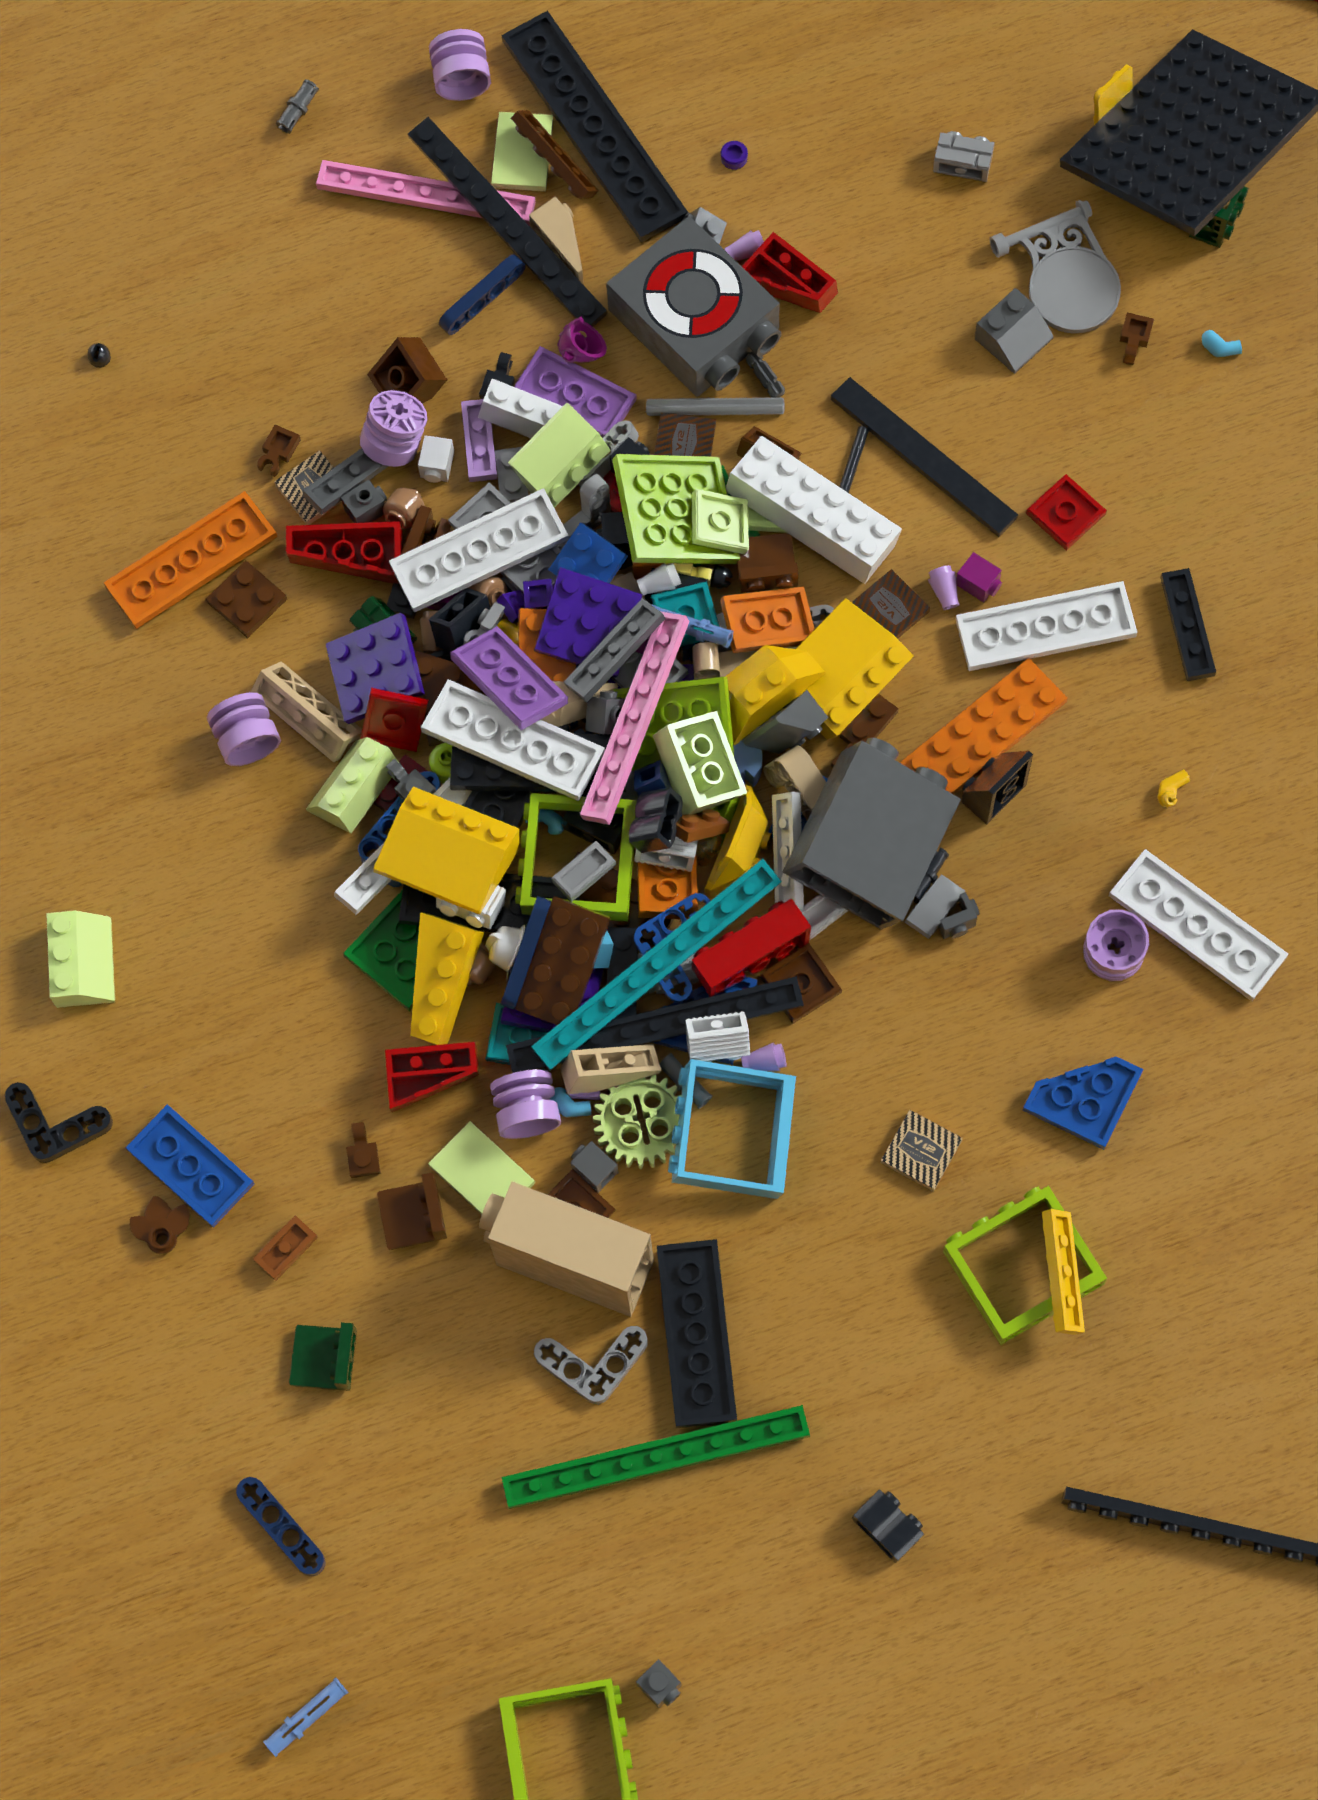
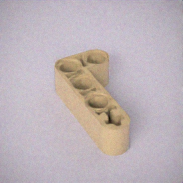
M702 642L695 644L692 647L694 680L725 677L756 651L733 653V651L718 652V645L715 643ZM783 647V648L796 649L797 647Z
M797 745L764 766L763 772L773 787L780 788L784 785L788 792H800L801 812L806 820H808L826 781L805 749Z

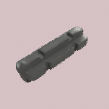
M753 351L746 355V362L750 368L754 369V374L764 388L768 389L769 395L771 397L783 396L785 388L780 381L776 380L777 376L768 363L762 360L763 356L758 357Z

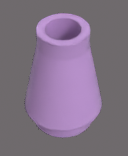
M750 230L724 249L735 261L749 259L764 241L759 230L755 232Z
M949 565L931 570L928 581L938 597L943 610L959 606L956 572L952 571Z
M774 1042L751 1052L749 1056L741 1057L743 1068L761 1071H780V1068L787 1067L782 1044L775 1045Z

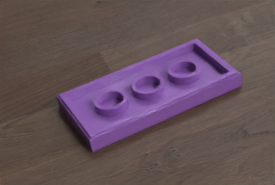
M541 346L514 386L561 406H564L566 403L570 404L602 438L615 424L624 420L637 399L636 394L573 362H566L561 356Z
M498 626L451 652V660L520 730L525 729L568 704V696Z

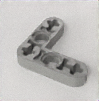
M599 474L593 475L580 488L582 510L563 524L569 538L580 522L594 530L602 523V513L611 512L609 485ZM567 541L557 545V547L562 550Z
M638 1326L627 1327L618 1336L594 1369L552 1338L540 1340L534 1348V1355L540 1366L588 1402L601 1404L611 1396L643 1354L648 1340L642 1328ZM638 1334L640 1335L639 1342L641 1345L639 1347L633 1345L630 1348L628 1355L633 1357L629 1360L623 1352L616 1349L620 1346L624 1351L629 1343L626 1337L628 1335L634 1337ZM551 1346L554 1347V1355L560 1360L563 1354L567 1356L561 1361L558 1370L553 1368L557 1363L552 1358L542 1359L543 1353L541 1349L543 1347L549 1349ZM610 1358H621L624 1362L623 1370L618 1373L610 1372L606 1367ZM570 1363L578 1364L581 1367V1374L576 1379H568L564 1375V1368ZM602 1370L605 1376L614 1380V1382L610 1384L606 1380L602 1385L604 1394L600 1395L597 1393L593 1397L590 1395L592 1391L589 1386L600 1383L603 1378L598 1373Z

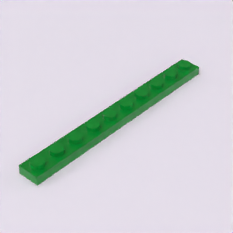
M801 1405L501 1478L508 1508L512 1509L810 1437L804 1408Z

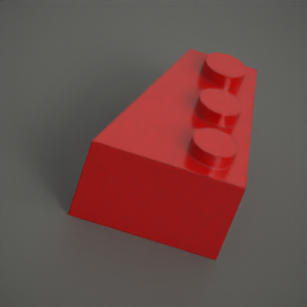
M774 232L769 235L742 266L773 297L821 313L838 294L837 282L833 277Z
M475 1042L385 1050L389 1109L392 1113L479 1075L477 1045Z

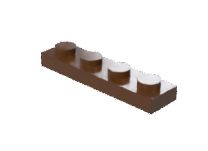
M529 110L517 111L510 118L516 124L515 129L521 136L531 141L534 145L533 150L540 157L545 158L552 165L550 167L552 172L566 181L571 194L579 199L593 198L599 191Z

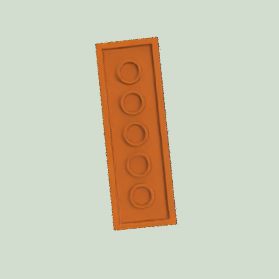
M244 491L105 581L104 585L135 629H138L278 536L246 491Z
M1028 658L900 763L914 772L917 767H925L938 772L948 781L945 790L954 795L963 788L970 778H975L982 772L983 766L992 757L997 759L1002 753L1007 752L1062 707L1068 698Z

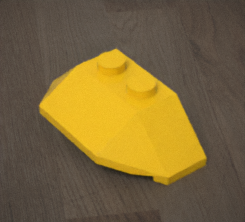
M764 645L725 676L728 680L734 746L826 674L807 651Z
M745 785L747 794L740 798L729 827V832L725 836L705 886V895L710 900L719 895L762 860L758 858L761 849L766 850L770 843L772 833L768 832L769 822L751 786Z

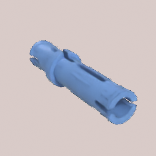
M652 604V606H654L656 609H658V610L661 611V612H667V613H673V614L682 615V614H680V613H676V612H673V611H670V610H667V609H663V608L657 607L656 605H653V604ZM687 616L690 622L685 634L696 637V640L699 642L706 640L726 648L730 646L733 630L710 624V620L707 619L697 620ZM694 627L701 628V629H703V630L713 632L714 634L712 635V634H709V633H706V632H703V631L694 629Z
M335 1677L328 1686L291 1718L287 1716L283 1720L285 1723L268 1739L264 1740L263 1743L275 1757L278 1756L296 1738L300 1740L304 1736L303 1732L349 1692ZM327 1696H330V1698L326 1702H324L317 1710H315L310 1716L307 1715L322 1700H324ZM302 1718H304V1721L300 1725H298L285 1738H282V1736L288 1730H290L296 1723H298Z

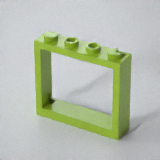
M531 793L530 803H525L524 820H528L527 831L522 830L521 848H526L525 859L520 858L518 865V876H523L522 887L517 886L515 898V903L520 904L522 914L531 915L536 898L531 897L539 809L581 812L586 797L581 796L580 800L577 801L566 795ZM620 799L614 813L623 814L616 903L577 900L572 902L610 916V920L628 921L634 846L629 843L628 833L633 820L636 818L635 805L637 800Z
M1049 1185L1043 1189H1040L1039 1186L1031 1189L1024 1195L1025 1199L1017 1204H1014L1013 1201L1005 1204L998 1210L999 1214L990 1220L987 1216L979 1219L972 1225L973 1229L964 1235L961 1231L955 1233L946 1240L948 1244L944 1246V1255L1000 1345L1052 1316V1297L1004 1324L959 1250L1044 1201L1049 1209L1064 1211ZM1072 1223L1075 1250L1090 1273L1079 1280L1080 1295L1083 1298L1103 1286L1107 1277Z
M611 1678L499 1698L514 1800H529L515 1708L605 1693L622 1800H638L635 1781L629 1782L627 1769L633 1768L630 1749L624 1750L622 1737L628 1736L625 1717L618 1718L616 1706L622 1704L619 1685L613 1686Z

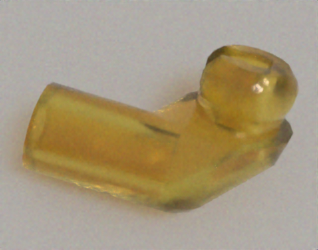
M720 835L706 838V841L697 845L695 856L699 866H708L711 862V857L720 852L722 848L720 845L722 842Z

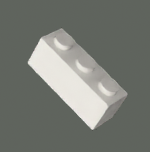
M491 379L478 418L532 438L563 406Z

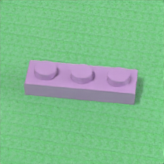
M484 399L461 402L469 482L497 479L492 423L478 418Z

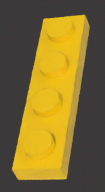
M1055 1209L1042 1211L1055 1332L1072 1335L1085 1333L1071 1212Z

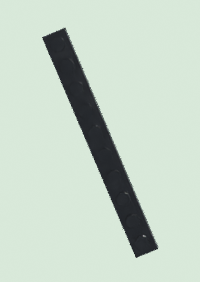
M429 117L425 118L408 133L409 139L575 319L582 317L586 323L593 327L608 314L603 305Z
M792 977L615 1019L576 1050L644 1045L687 1035L685 1020L688 1018L698 1019L699 1017L704 1018L705 1016L710 1017L717 1014L727 1015L742 1011L745 1012L746 1020L801 1008L804 1004L797 977ZM542 1037L506 1045L512 1073L547 1068L531 1048ZM565 1058L562 1062H560L558 1065L563 1064L564 1061L566 1060V1058Z
M1067 1486L1063 1492L1061 1503L1068 1505V1510L1086 1513L1087 1509L1099 1512L1098 1516L1109 1520H1117V1516L1130 1519L1129 1523L1135 1526L1148 1527V1523L1161 1526L1160 1530L1166 1533L1179 1534V1530L1191 1533V1537L1197 1540L1210 1541V1537L1222 1540V1545L1241 1548L1242 1544L1253 1547V1552L1258 1554L1272 1555L1273 1551L1284 1554V1559L1293 1562H1303V1558L1316 1561L1315 1566L1318 1567V1543Z

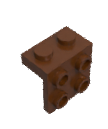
M783 533L748 537L749 550L745 554L739 553L740 560L737 561L741 593L798 587V566L794 559L791 535Z

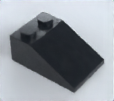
M1030 751L1004 752L997 759L992 757L983 766V773L977 779L972 777L965 783L962 788L961 802L987 825L1027 785L1033 754Z

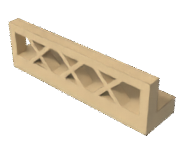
M282 661L260 671L251 693L261 694L267 707L332 762L341 759L348 744L360 739L362 729L355 723L348 724L344 722L342 712ZM280 673L287 680L280 679L276 674ZM297 692L304 693L307 697H303ZM319 710H323L329 715L322 714ZM339 727L345 728L350 733L346 734Z

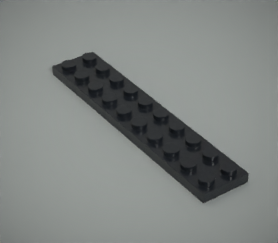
M548 10L501 35L504 45L640 242L642 243L682 221L685 214L688 213L687 209Z

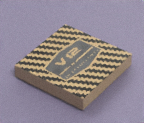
M318 451L274 481L277 489L306 525L312 524L342 503L340 501L321 515L302 496L305 488L334 468L321 451Z
M909 1110L881 1159V1164L934 1192L963 1138Z

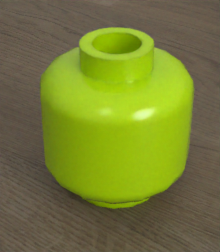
M448 743L437 745L429 756L430 770L438 776L442 784L450 778L452 745Z

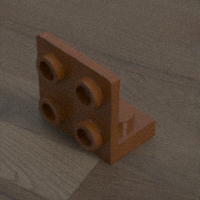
M433 1172L422 1174L423 1182L387 1189L377 1193L388 1250L447 1239L437 1182Z

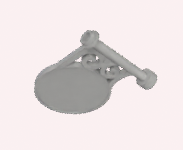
M1078 200L1076 201V208L1004 237L1002 233L990 237V245L997 258L1009 254V247L1021 244L1024 246L1033 264V272L1029 283L1030 301L1036 305L1047 325L1067 333H1085L1105 324L1114 314L1121 294L1119 276L1113 265L1104 255L1087 222L1089 217L1092 216V209L1088 201L1082 202ZM1071 227H1076L1080 229L1085 235L1092 250L1085 247H1079L1082 241V235L1078 230L1070 229L1067 232L1066 237L1076 238L1074 241H1067L1064 238L1063 233ZM1043 235L1048 238L1051 247L1047 250L1040 247H1046L1047 241L1045 238H1038L1034 245L1029 239Z

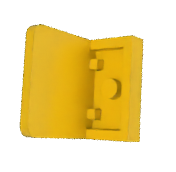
M1128 64L1120 71H1116L1112 78L1095 92L1093 97L1094 125L1133 89V68Z

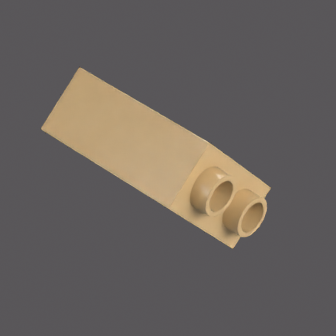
M513 1181L505 1198L494 1193L490 1195L479 1223V1228L486 1230L483 1241L490 1244L496 1265L632 1317L654 1262L651 1234Z

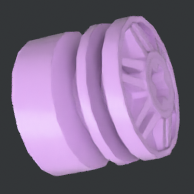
M468 29L450 30L439 34L431 41L428 47L435 89L438 95L448 100L461 101L477 97L488 90L491 85L489 66L486 61L484 38L478 32Z
M394 390L381 392L373 397L369 405V411L367 412L366 421L360 435V446L364 453L377 463L393 467L403 466L411 462L417 454L421 436L427 423V411L418 399L405 392Z
M243 693L225 699L215 705L206 717L214 737L219 739L217 744L224 761L230 766H242L263 759L280 745V736L274 722L268 719L270 714L268 708L265 707L266 705L261 694Z
M1109 910L1099 914L1090 924L1083 945L1084 959L1088 968L1098 977L1108 981H1122L1133 976L1141 968L1149 946V934L1143 921L1135 914L1125 910ZM1111 944H1115L1116 948H1120L1119 954H1115L1114 950H1109Z
M526 1070L502 1076L490 1084L491 1093L495 1096L493 1098L494 1106L502 1109L496 1114L501 1137L509 1139L527 1138L550 1132L561 1125L558 1104L553 1100H549L555 1095V1089L551 1086L553 1083L552 1074L549 1071Z

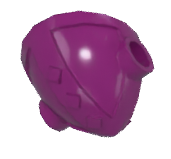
M582 317L574 319L568 325H565L564 330L559 334L558 350L563 360L568 363L594 361L604 356L607 352L605 340ZM579 331L585 332L586 337L579 333Z

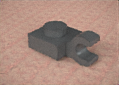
M395 759L386 766L388 769L387 773L399 783L394 790L403 800L406 799L413 786L431 794L436 792L435 787L416 769L408 774Z

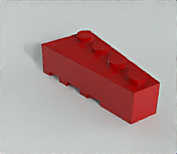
M400 521L286 526V554L290 563L399 584L389 560L400 556L403 551Z
M792 898L786 902L782 900L776 902L768 909V913L762 917L754 916L744 923V928L735 933L730 931L724 934L718 940L719 943L711 948L708 946L703 947L693 955L691 969L710 997L741 982L746 976L744 973L747 971L751 974H756L765 969L770 963V959L775 957L778 961H781L790 955L789 952L795 946H798L800 949L809 943L811 925Z

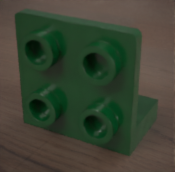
M1244 186L1230 200L1227 209L1222 208L1195 236L1190 234L1189 237L1220 248L1223 240H1229L1235 227L1234 223L1236 218H1239L1249 188Z
M341 1322L340 1328L297 1325L289 1384L296 1387L350 1391L357 1329L354 1324Z

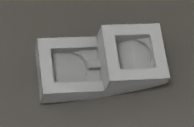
M941 874L912 910L905 923L929 939L939 928L940 920L946 918L948 913L959 902L960 894L964 893L965 890Z

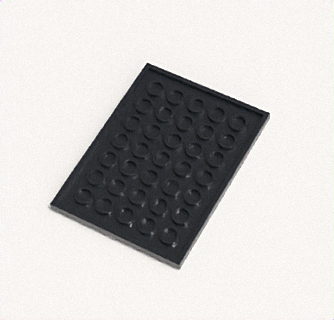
M1192 29L1127 95L1060 158V167L1195 236L1318 112V90Z

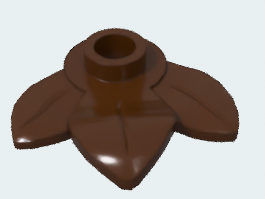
M153 1196L147 1205L145 1216L130 1218L131 1232L137 1239L147 1242L148 1247L154 1253L167 1254L175 1248L177 1237L186 1231L189 1225V1209L186 1204H183L171 1210L164 1200L158 1196ZM165 1235L168 1237L165 1244L157 1243L160 1236Z

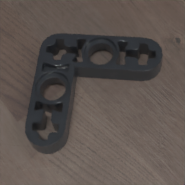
M17 1082L10 1085L5 1091L6 1103L30 1152L36 1160L42 1163L51 1162L106 1134L113 1125V1119L108 1110L102 1106H94L50 1128L33 1092L26 1084ZM17 1091L26 1094L23 1096V1099L28 1107L27 1109L23 1110L18 1101L14 1100ZM97 1114L101 1118L106 1116L102 1120V1126L98 1127L96 1124L88 1126L87 1128L90 1131L88 1134H86L85 1129L80 1124L82 1121L86 1125L95 1121L94 1116ZM28 1116H38L40 1123L37 1128L28 1130L24 1127V1121ZM69 1127H76L79 1129L78 1138L72 1142L64 1140L65 1130ZM39 1135L42 1136L47 1145H50L47 1154H43L41 1151L37 1152L41 1149L36 1139Z

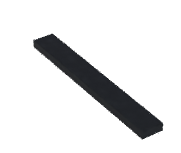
M851 377L831 395V400L862 426L868 428L869 432L996 536L1000 537L1018 518V514Z

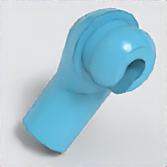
M1207 330L1202 334V345L1215 357L1242 354L1240 340L1225 342L1213 330Z
M539 809L538 822L548 825L549 834H561L563 832V817L554 810Z
M554 1088L555 1095L550 1100L557 1102L559 1113L562 1116L578 1117L591 1115L590 1101L574 1102L566 1094L564 1088Z

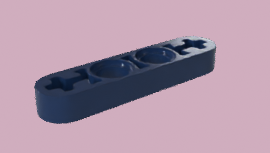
M515 254L507 257L442 315L439 320V326L449 335L458 332L515 282L524 272L526 264Z
M539 896L536 898L500 1004L502 1006L515 1010L552 902L551 900Z
M247 1477L241 1480L236 1489L237 1497L304 1575L316 1576L320 1574L326 1562L319 1548L260 1480L254 1477ZM248 1485L252 1488L256 1485L258 1486L256 1493L262 1500L266 1496L269 1497V1500L261 1503L256 1511L253 1510V1507L258 1506L253 1498L250 1496L246 1499L244 1498L247 1493L245 1487ZM273 1506L279 1510L280 1515L276 1522L269 1524L264 1522L262 1515L266 1508ZM288 1530H296L299 1533V1541L292 1547L285 1546L282 1541L283 1534ZM306 1542L309 1543V1546L304 1548L307 1553L312 1557L316 1554L318 1555V1558L315 1560L318 1565L314 1569L311 1566L303 1567L306 1560L300 1553L297 1554L296 1558L292 1555L301 1550Z

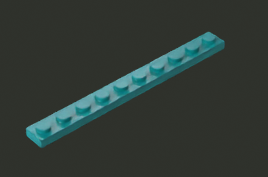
M764 859L760 860L532 1045L531 1048L551 1071L569 1055L571 1050L578 1049L782 882Z

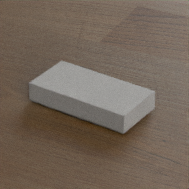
M595 841L554 875L552 882L573 902L616 865V861Z

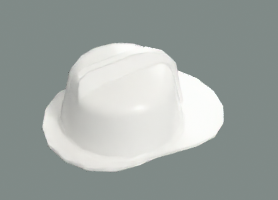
M524 925L521 928L501 926L497 933H491L486 940L485 946L489 951V960L507 972L506 981L509 980L524 936Z

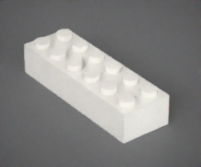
M763 436L757 440L730 472L726 485L727 493L733 497L747 499L748 507L864 584L893 550L902 528Z

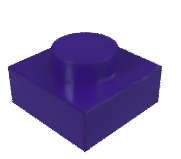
M552 579L523 581L525 608L547 609L553 590Z
M520 590L502 594L496 600L497 603L505 607L504 613L511 623L518 622L519 609L525 608L524 594Z

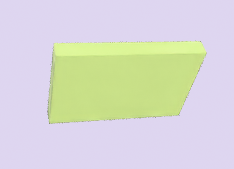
M499 112L492 186L498 189L546 191L549 162L533 150L534 145L528 138H524L515 129L516 124L510 119L515 113ZM533 114L552 136L553 115Z
M471 1121L428 1163L429 1167L481 1215L490 1195L494 1193L505 1198L512 1181L528 1188L535 1184L533 1178Z

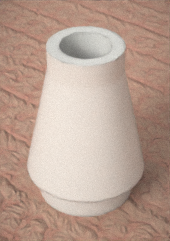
M664 563L649 574L638 579L637 583L644 596L651 593L676 589L675 586L681 584L674 563L668 565Z

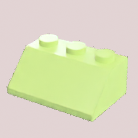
M566 403L508 463L531 494L544 488L555 508L611 450L601 435L570 404Z
M717 711L666 725L652 735L672 789L682 797V815L703 812L705 809L714 808L747 794Z
M368 737L356 740L306 810L352 833L392 778L387 773L388 769L386 766L393 759L397 760L389 747Z
M76 910L47 913L50 999L56 1008L115 1002L111 917Z

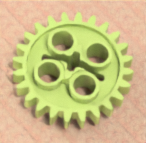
M655 1074L651 1076L650 1080L644 1077L618 1085L617 1088H608L609 1095L600 1093V1100L604 1104H595V1111L601 1115L593 1116V1122L601 1125L594 1128L595 1135H603L598 1140L599 1146L608 1144L605 1150L607 1156L616 1152L615 1162H620L624 1157L626 1158L628 1168L632 1165L633 1161H637L639 1169H642L644 1161H648L650 1166L654 1168L655 1159L659 1158L665 1164L666 1153L675 1155V1148L673 1146L676 1144H673L671 1139L673 1128L675 1125L678 1126L679 1115L675 1114V1105L678 1097L675 1096L678 1091L676 1085L668 1089V1079L664 1078L658 1083ZM634 1096H638L640 1100L643 1118L646 1120V1130L650 1140L649 1145H645L633 1100ZM650 1097L658 1098L661 1101L660 1105L656 1108H649L644 1103ZM621 1104L629 1105L632 1108L629 1114L620 1115L615 1110ZM657 1125L665 1126L668 1129L667 1133L663 1136H655L651 1131ZM628 1132L636 1133L639 1136L636 1142L630 1144L624 1142L622 1138Z

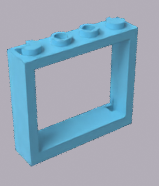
M690 1059L685 1068L681 1067L678 1084L682 1085V1095L677 1097L675 1114L679 1115L678 1126L675 1125L673 1128L671 1139L672 1143L676 1144L675 1155L670 1156L668 1172L672 1173L671 1182L778 1199L784 1193L796 1076ZM695 1077L777 1090L767 1184L684 1171Z

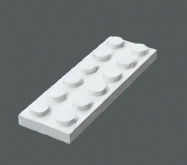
M543 488L391 559L389 563L415 613L568 541L569 535Z
M1123 581L956 615L955 619L969 671L1137 637L1138 633Z
M449 679L421 726V730L425 734L577 801L580 800L605 752L604 747L542 720L520 730L488 696Z
M1146 849L1109 893V897L1135 914L1139 919L1250 1001L1255 999L1288 956L1286 951Z

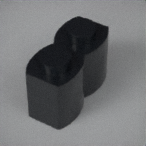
M671 787L642 792L635 805L636 818L633 820L628 833L629 843L641 853L671 848L676 837V823L682 813V797Z
M879 1489L853 1515L852 1520L891 1560L897 1563L923 1537L924 1533L920 1530L923 1525L914 1515L910 1513L906 1516L898 1508L901 1503L891 1492L887 1491L884 1494Z

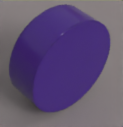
M730 141L721 148V162L726 168L736 170L742 168L747 163L748 151L743 143Z

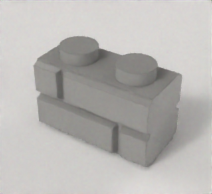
M955 131L941 132L935 154L933 172L987 182L995 142H990L987 138L981 136L975 138L963 137Z

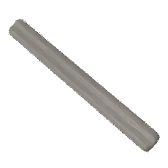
M782 397L648 399L646 401V413L649 416H658L661 413L677 415L783 414L785 410V402Z

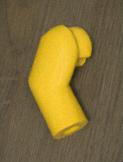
M1184 769L1160 782L1157 798L1161 806L1167 808L1174 806L1177 802V789L1190 782V777Z

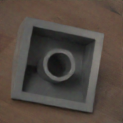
M1016 288L977 322L975 340L1014 374L1054 337L1036 305Z
M806 690L756 728L742 742L745 746L780 754L788 748L792 749L797 745L801 746L806 741L804 737L811 740L823 730L820 725L829 717L808 690Z

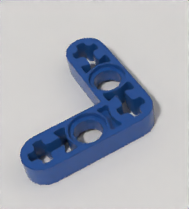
M695 893L639 926L634 934V943L640 954L643 956L651 950L647 942L641 943L639 941L642 938V931L645 930L647 933L653 932L655 934L652 942L656 946L673 932L665 927V917L675 914L680 918L682 925L686 918L679 910L680 907L683 906L686 912L693 907V900H696L698 903L704 902L706 905L710 902V899L702 893ZM696 912L690 914L688 918L693 916ZM680 965L676 968L679 974L674 975V978L678 984L684 983L686 985L683 990V996H680L678 993H671L670 990L673 988V983L670 979L666 983L663 980L659 982L665 995L673 1002L685 1001L692 991L691 982Z

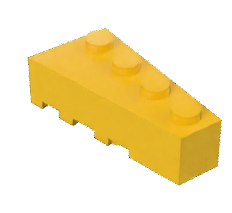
M420 913L410 1036L436 1045L448 1044L484 932L431 914Z

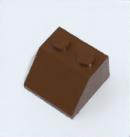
M397 337L367 374L379 393L390 390L405 392L414 396L422 404L432 399L447 381L444 373L420 337Z

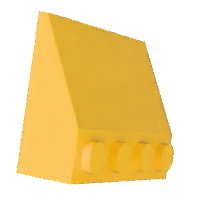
M844 598L796 648V650L807 651L826 673L806 689L829 717L820 725L823 729L820 733L827 740L837 737L914 657L891 632L847 598Z
M413 786L398 810L374 865L373 872L480 915L520 849L519 828Z

